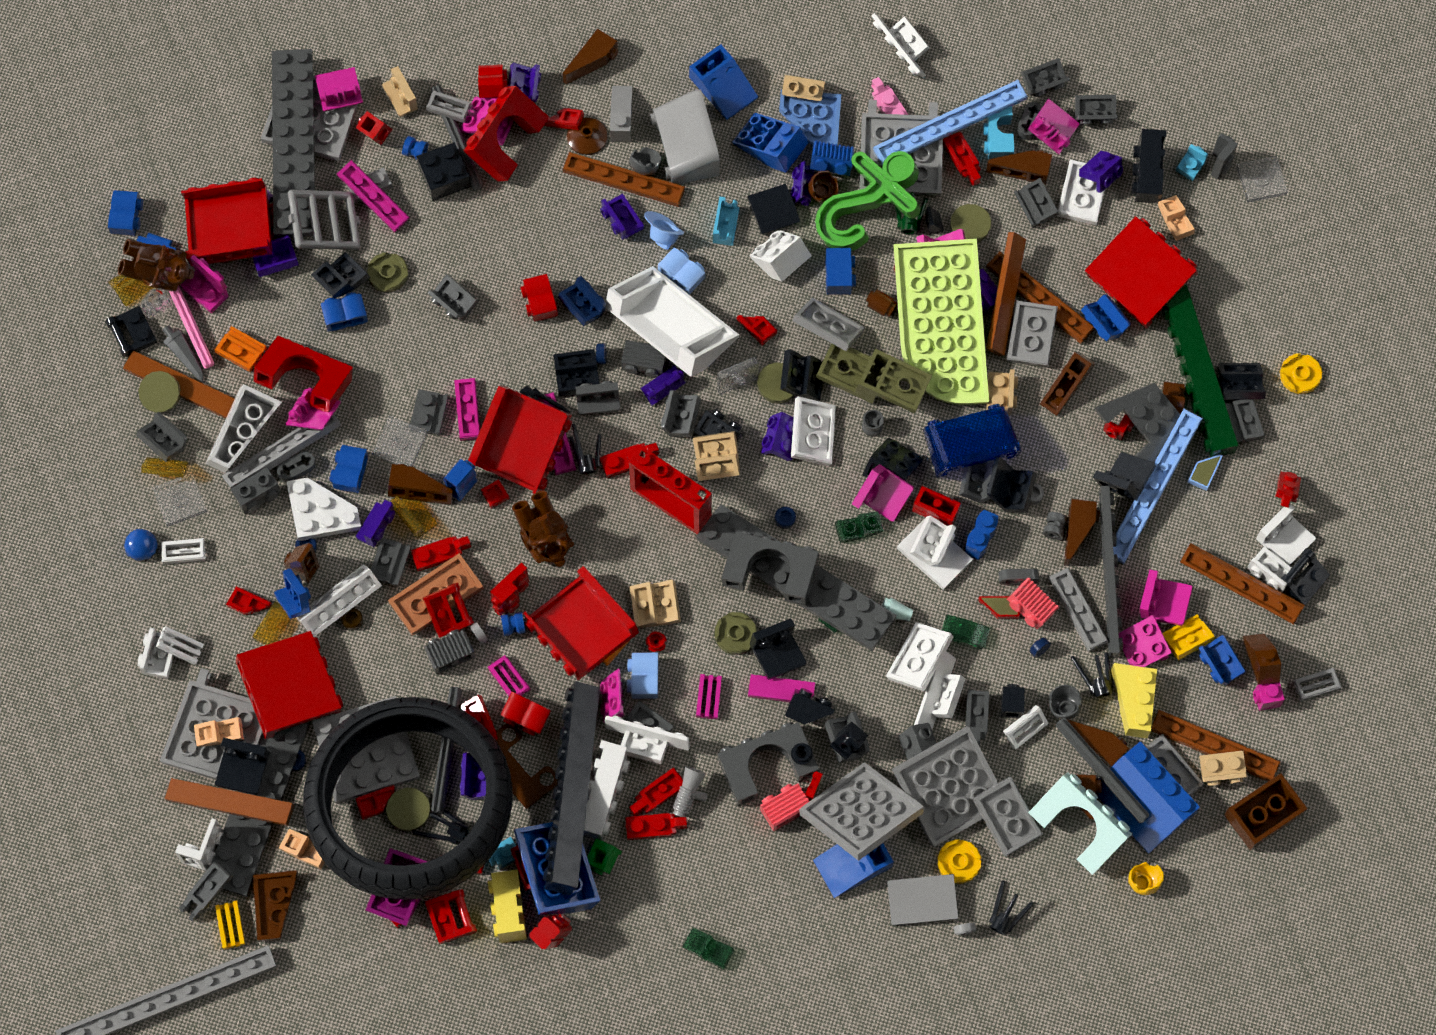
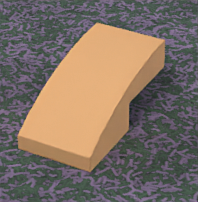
M1177 195L1158 202V207L1165 223L1176 241L1195 233L1193 225L1185 215L1186 209Z
M239 717L219 722L213 720L194 725L197 747L220 745L223 737L237 741L244 740L242 721Z
M288 830L279 849L303 862L322 869L325 862L319 856L311 839L294 830Z

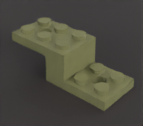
M832 343L816 375V378L873 404L875 397L878 396L914 414L932 377L931 374L878 349H875L870 357L851 347L845 351ZM846 363L849 370L845 372L839 370L838 364ZM899 382H908L910 388L908 390L901 389Z

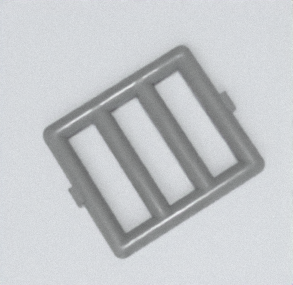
M289 190L288 199L291 214L288 218L289 224L293 225L297 248L358 250L361 247L358 232L360 220L359 216H356L353 194L351 192ZM297 198L308 199L314 240H303ZM316 199L327 200L333 241H322ZM335 199L345 200L351 241H341Z

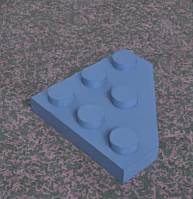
M781 90L779 112L791 124L802 129L812 146L816 140L822 143L829 142L830 144L838 145L841 94L823 93L822 101L785 96L782 95Z

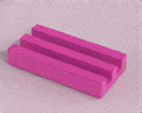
M506 655L488 666V670L508 697L511 694V690L494 669L496 667L515 690L516 694L523 696L525 692L530 691V687ZM504 662L522 685V689L518 688L501 663Z
M700 674L696 718L718 720L722 676L714 677L713 675L705 676V674ZM704 681H708L705 713H701ZM717 682L714 714H709L712 683Z

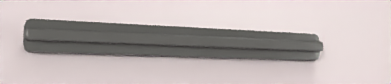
M440 85L431 88V93L434 90L444 94ZM437 98L434 99V100H437V101H440V102H443V103H448V102H446V101H443V100H440V99H437ZM442 116L451 140L455 142L469 174L472 189L475 191L482 189L483 183L473 159L463 151L467 145L456 120Z
M450 687L448 704L457 708L460 707L461 688ZM443 736L431 811L437 814L444 812L454 741Z
M1066 718L1060 719L1055 726L1137 821L1143 823L1147 820L1149 813Z

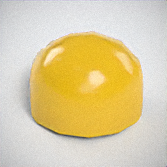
M1147 862L1134 866L1128 875V883L1136 893L1145 896L1155 894L1164 881V873L1159 865L1151 866Z

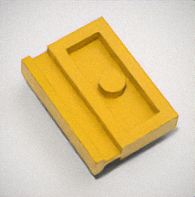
M1198 614L1185 620L1183 626L1176 625L1162 633L1171 652L1178 660L1197 651L1200 646H1206L1215 640L1214 634L1201 621Z

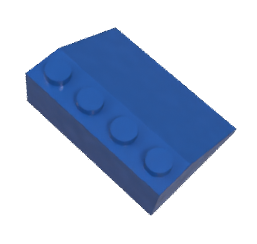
M1141 741L1123 755L1110 770L1149 813L1148 819L1143 823H1139L1103 780L1102 793H1098V798L1101 802L1111 808L1114 812L1113 815L1119 821L1122 820L1129 826V831L1134 839L1148 854L1193 817L1200 808Z
M553 822L514 829L513 831L538 914H569L591 910L601 901L583 844L578 888L571 895L545 890L546 881H543L544 871L548 866L546 852L550 847L548 833Z

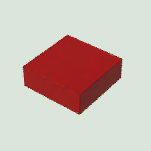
M499 479L480 489L491 509L510 499Z

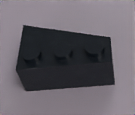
M1142 129L1138 144L1133 146V158H1136V164H1133L1132 176H1136L1135 182L1132 183V194H1135V202L1158 204L1161 200L1164 175L1163 156H1165L1163 143L1167 130Z

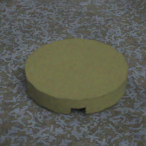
M966 204L954 211L951 216L950 228L952 232L963 229L966 239H977L978 243L988 236L991 229V218L984 208L976 204Z
M381 253L369 262L367 273L371 278L368 280L371 286L378 291L384 293L394 292L406 283L408 279V266L405 260L398 254Z
M783 363L768 364L758 375V391L762 397L771 403H785L794 396L780 390Z
M163 371L152 372L146 375L140 383L138 390L139 399L149 411L156 413L168 412L175 408L180 400V384L170 373Z
M741 612L728 613L721 617L715 626L716 643L724 652L731 655L746 653L751 649L750 640L752 634L757 632V627L746 614Z
M408 787L393 793L386 807L388 819L393 827L405 832H411L423 827L428 821L431 811L429 800L425 794L418 789Z

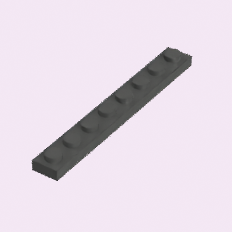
M1101 486L1099 490L1108 653L1109 658L1118 657L1120 651H1123V640L1118 635V630L1122 629L1121 617H1117V609H1120V596H1116V588H1119V576L1115 575L1114 567H1118L1117 554L1113 553V547H1116L1117 543L1116 534H1112V526H1115V513H1111V505H1114V494L1110 493L1109 486Z

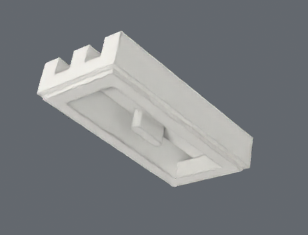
M204 538L161 542L163 564L206 561ZM200 545V548L166 551V548ZM196 553H200V554H197V555H186V556L167 557V556H174V555H185V554H196Z
M167 626L163 627L156 645L157 648L193 665L197 664V658L201 653L200 650L204 646L203 643ZM166 634L195 647V649L167 636ZM163 641H166L180 649L192 653L193 656L191 657L175 648H172L164 644Z
M1035 705L1003 732L1007 736L1008 741L1011 742V747L1016 750L1049 723L1041 708Z

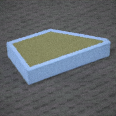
M1219 454L1196 462L1187 483L1207 491L1223 455Z

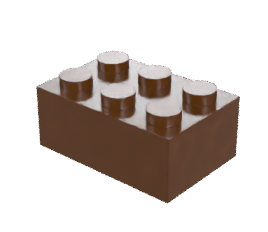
M1280 773L1229 807L1224 816L1251 851L1303 816L1308 808Z

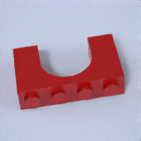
M517 86L501 89L498 99L488 108V114L479 122L477 131L467 140V146L463 150L497 182L508 181L518 166L499 146L497 131L502 120L509 117L528 134L539 133L549 118Z
M278 335L254 367L253 380L257 384L273 389L287 371L296 368L311 370L320 377V380L311 391L310 406L324 412H329L351 383L353 367Z

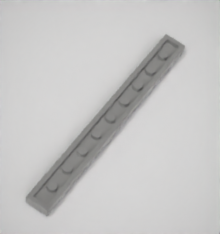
M268 945L58 1029L55 1032L56 1035H110L275 969L277 966Z

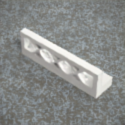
M363 564L309 605L310 612L296 618L315 637L382 585L372 571Z

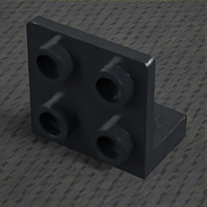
M887 438L870 457L862 475L867 478L872 469L880 464L907 482L910 475L922 463L923 458L897 441Z
M1121 452L1110 472L1106 471L1103 473L1096 470L1093 478L1100 487L1109 486L1110 492L1137 501L1156 465L1153 462Z
M996 456L995 462L992 465L990 482L987 485V495L1005 512L1028 513L1037 474L1034 471L1014 470L1001 456Z
M791 618L752 634L750 646L768 680L806 666L807 662L792 635L795 624Z
M223 737L221 747L224 753L215 785L257 795L269 757L267 748Z

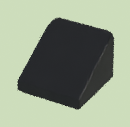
M927 207L925 220L928 233L943 232L944 228L940 213L931 207Z

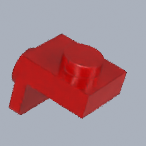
M1125 414L1119 425L1111 421L1105 423L1103 431L1113 439L1122 440L1126 432H1131L1135 425Z

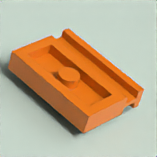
M231 326L229 332L224 335L215 348V353L251 373L262 357L263 352L267 350V347Z

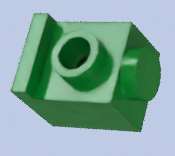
M596 838L587 856L589 865L592 866L591 871L601 876L603 872L610 874L618 855H621L622 851Z

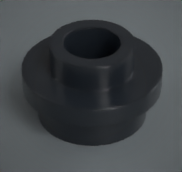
M798 743L792 748L791 758L796 764L805 765L812 760L813 751L808 744ZM800 751L805 752L806 756L804 758L798 756Z

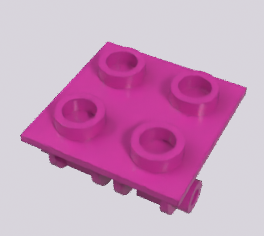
M355 67L315 75L323 112L363 103Z
M1048 99L1028 130L1057 154H1060L1063 148L1070 144L1071 141L1069 139L1080 123Z
M304 389L301 397L295 402L293 409L289 411V419L286 425L323 430L341 401L337 400L329 412H324L310 406L311 391L313 389Z
M1154 615L1118 633L1119 638L1123 640V652L1132 666L1146 667L1158 660L1164 661L1168 659V655L1172 653Z
M620 669L615 670L602 680L600 684V693L603 700L601 704L603 723H605L606 716H618L621 718L624 716L623 700H621L623 698V683L620 679Z

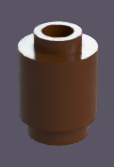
M879 289L875 292L871 291L866 299L868 308L882 316L886 315L888 317L892 315L898 304L894 301V298Z

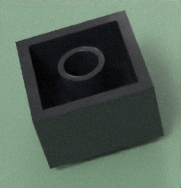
M455 142L416 156L419 170L432 201L471 187L469 174Z

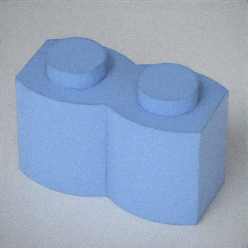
M673 248L658 264V271L689 295L705 279L704 267L698 262L694 263L689 260L688 254L682 249Z
M632 653V659H628L627 662L628 672H632L631 679H627V692H631L632 699H658V653Z

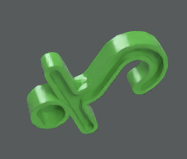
M903 151L893 152L884 160L882 168L863 152H856L852 156L853 166L870 184L861 190L833 195L824 201L818 209L815 220L816 229L826 246L830 248H851V251L867 243L869 237L862 225L856 224L844 231L835 229L836 221L842 215L876 209L888 203H892L908 218H916L920 214V206L917 201L905 190L914 185L919 175L918 167L910 154Z

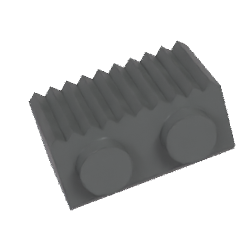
M626 340L621 367L630 374L639 372L648 377L656 378L664 372L667 357L651 344Z
M453 630L447 634V637L441 640L439 638L432 639L424 647L435 674L475 658V652L465 630Z

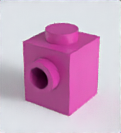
M1280 682L1257 684L1253 691V699L1255 704L1258 705L1259 711L1279 708L1285 700Z

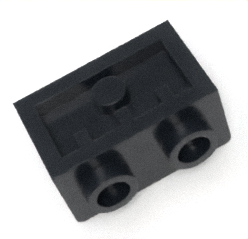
M714 409V411L706 410L694 429V432L699 436L735 431L737 442L745 434L741 430L742 426L733 420L731 422L724 419L725 415L717 409Z

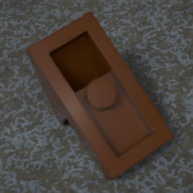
M1164 382L1162 393L1181 415L1185 403V384Z

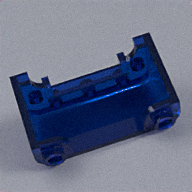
M999 403L988 406V410L940 422L939 419L929 421L927 422L928 426L923 429L937 478L946 476L948 472L953 470L955 472L961 468L995 460L998 456L1004 458L1006 455L1007 459L1015 458L1022 452L1005 406H1000Z

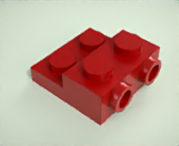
M522 562L490 591L492 608L499 616L513 613L519 607V593L525 591L529 586L528 569Z

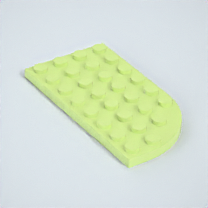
M977 239L894 244L900 345L903 362L932 375L925 392L940 401L957 405L989 403Z

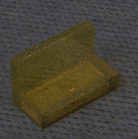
M118 275L108 281L110 287L116 292L125 306H128L154 289V287L147 286L142 281Z
M398 496L390 500L395 512L417 539L437 525L436 520L420 501L400 500Z

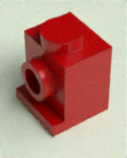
M368 111L359 119L355 127L379 145L384 143L393 130Z

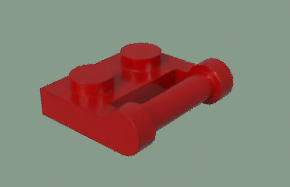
M459 583L451 584L444 589L422 597L439 638L453 630H460L474 623L459 590L461 588ZM451 594L461 617V620L458 622L454 618L446 598L447 595Z
M463 889L425 901L439 945L477 932L476 925L472 924L464 900L465 893ZM451 901H456L464 925L463 928H457L449 904Z

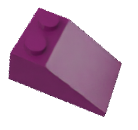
M390 848L384 864L407 866L427 861ZM371 894L365 911L407 926L421 898L407 900L390 899Z

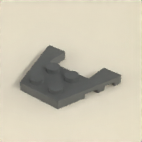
M1150 383L1094 408L1105 423H1109L1121 411H1124L1148 441V444L1134 456L1153 463L1180 417L1179 412L1155 383Z

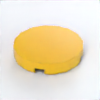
M1296 353L1289 356L1283 362L1280 369V379L1289 391L1296 394H1307L1319 386L1322 379V368L1319 362L1312 356Z
M955 839L947 842L941 848L937 857V867L941 875L954 874L955 884H964L972 881L978 875L981 867V855L971 842Z

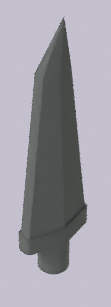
M169 325L164 327L163 332L167 338L163 343L199 382L203 383V371L181 330L179 329L174 332Z

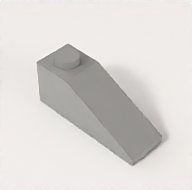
M612 86L611 142H631L632 86Z

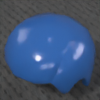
M145 529L131 531L124 543L126 555L136 561L150 559L156 553L158 546L156 536Z

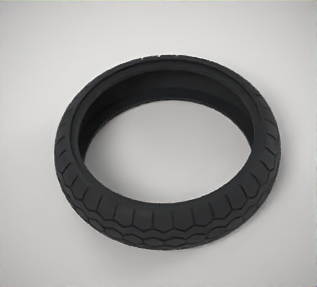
M401 697L384 700L369 705L342 721L326 737L314 755L308 769L303 793L306 827L316 851L325 864L337 876L361 891L379 897L403 900L425 898L443 893L460 885L477 873L488 862L500 845L509 824L513 801L510 770L500 746L491 733L478 720L465 711L442 701L421 697ZM401 732H428L454 741L473 756L486 778V795L481 814L470 833L455 848L428 862L396 866L365 858L351 849L340 838L332 823L331 804L333 792L342 771L358 752L380 738Z

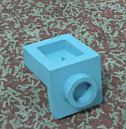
M1191 144L1177 166L1176 172L1193 181L1204 166L1208 153L1201 147Z
M511 837L502 841L489 859L492 867L496 865L501 870L515 862L510 849L515 847L516 844Z

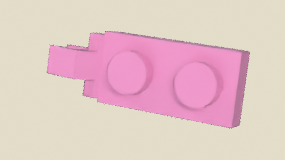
M879 77L873 79L871 85L874 90L872 92L873 100H877V107L881 113L908 115L889 85L884 86Z

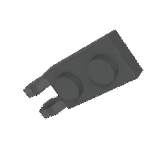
M214 861L187 894L188 897L181 904L179 910L184 913L195 902L198 906L191 913L189 919L192 922L197 920L233 877V874L220 862Z

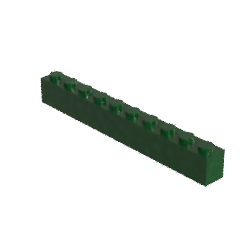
M1185 284L1162 309V316L1169 325L1167 328L1168 335L1175 344L1173 347L1176 358L1179 357L1181 363L1179 369L1187 382L1185 384L1186 392L1188 395H1191L1193 401L1191 403L1192 411L1197 416L1203 418L1198 430L1204 435L1205 440L1203 444L1205 451L1209 452L1210 457L1219 454L1223 456L1233 454L1239 445L1187 284Z

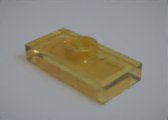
M147 457L141 466V473L155 474L160 477L173 476L183 478L188 470V462L177 460L165 462L163 459Z
M274 602L252 636L254 640L263 645L276 642L290 621L289 616L280 603Z

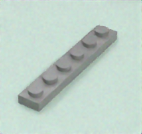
M333 414L323 430L299 427L228 471L222 477L230 489L265 468L271 470L338 428L341 424Z

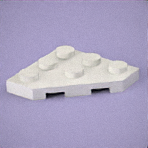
M309 478L286 481L298 541L360 530L361 523L356 506Z

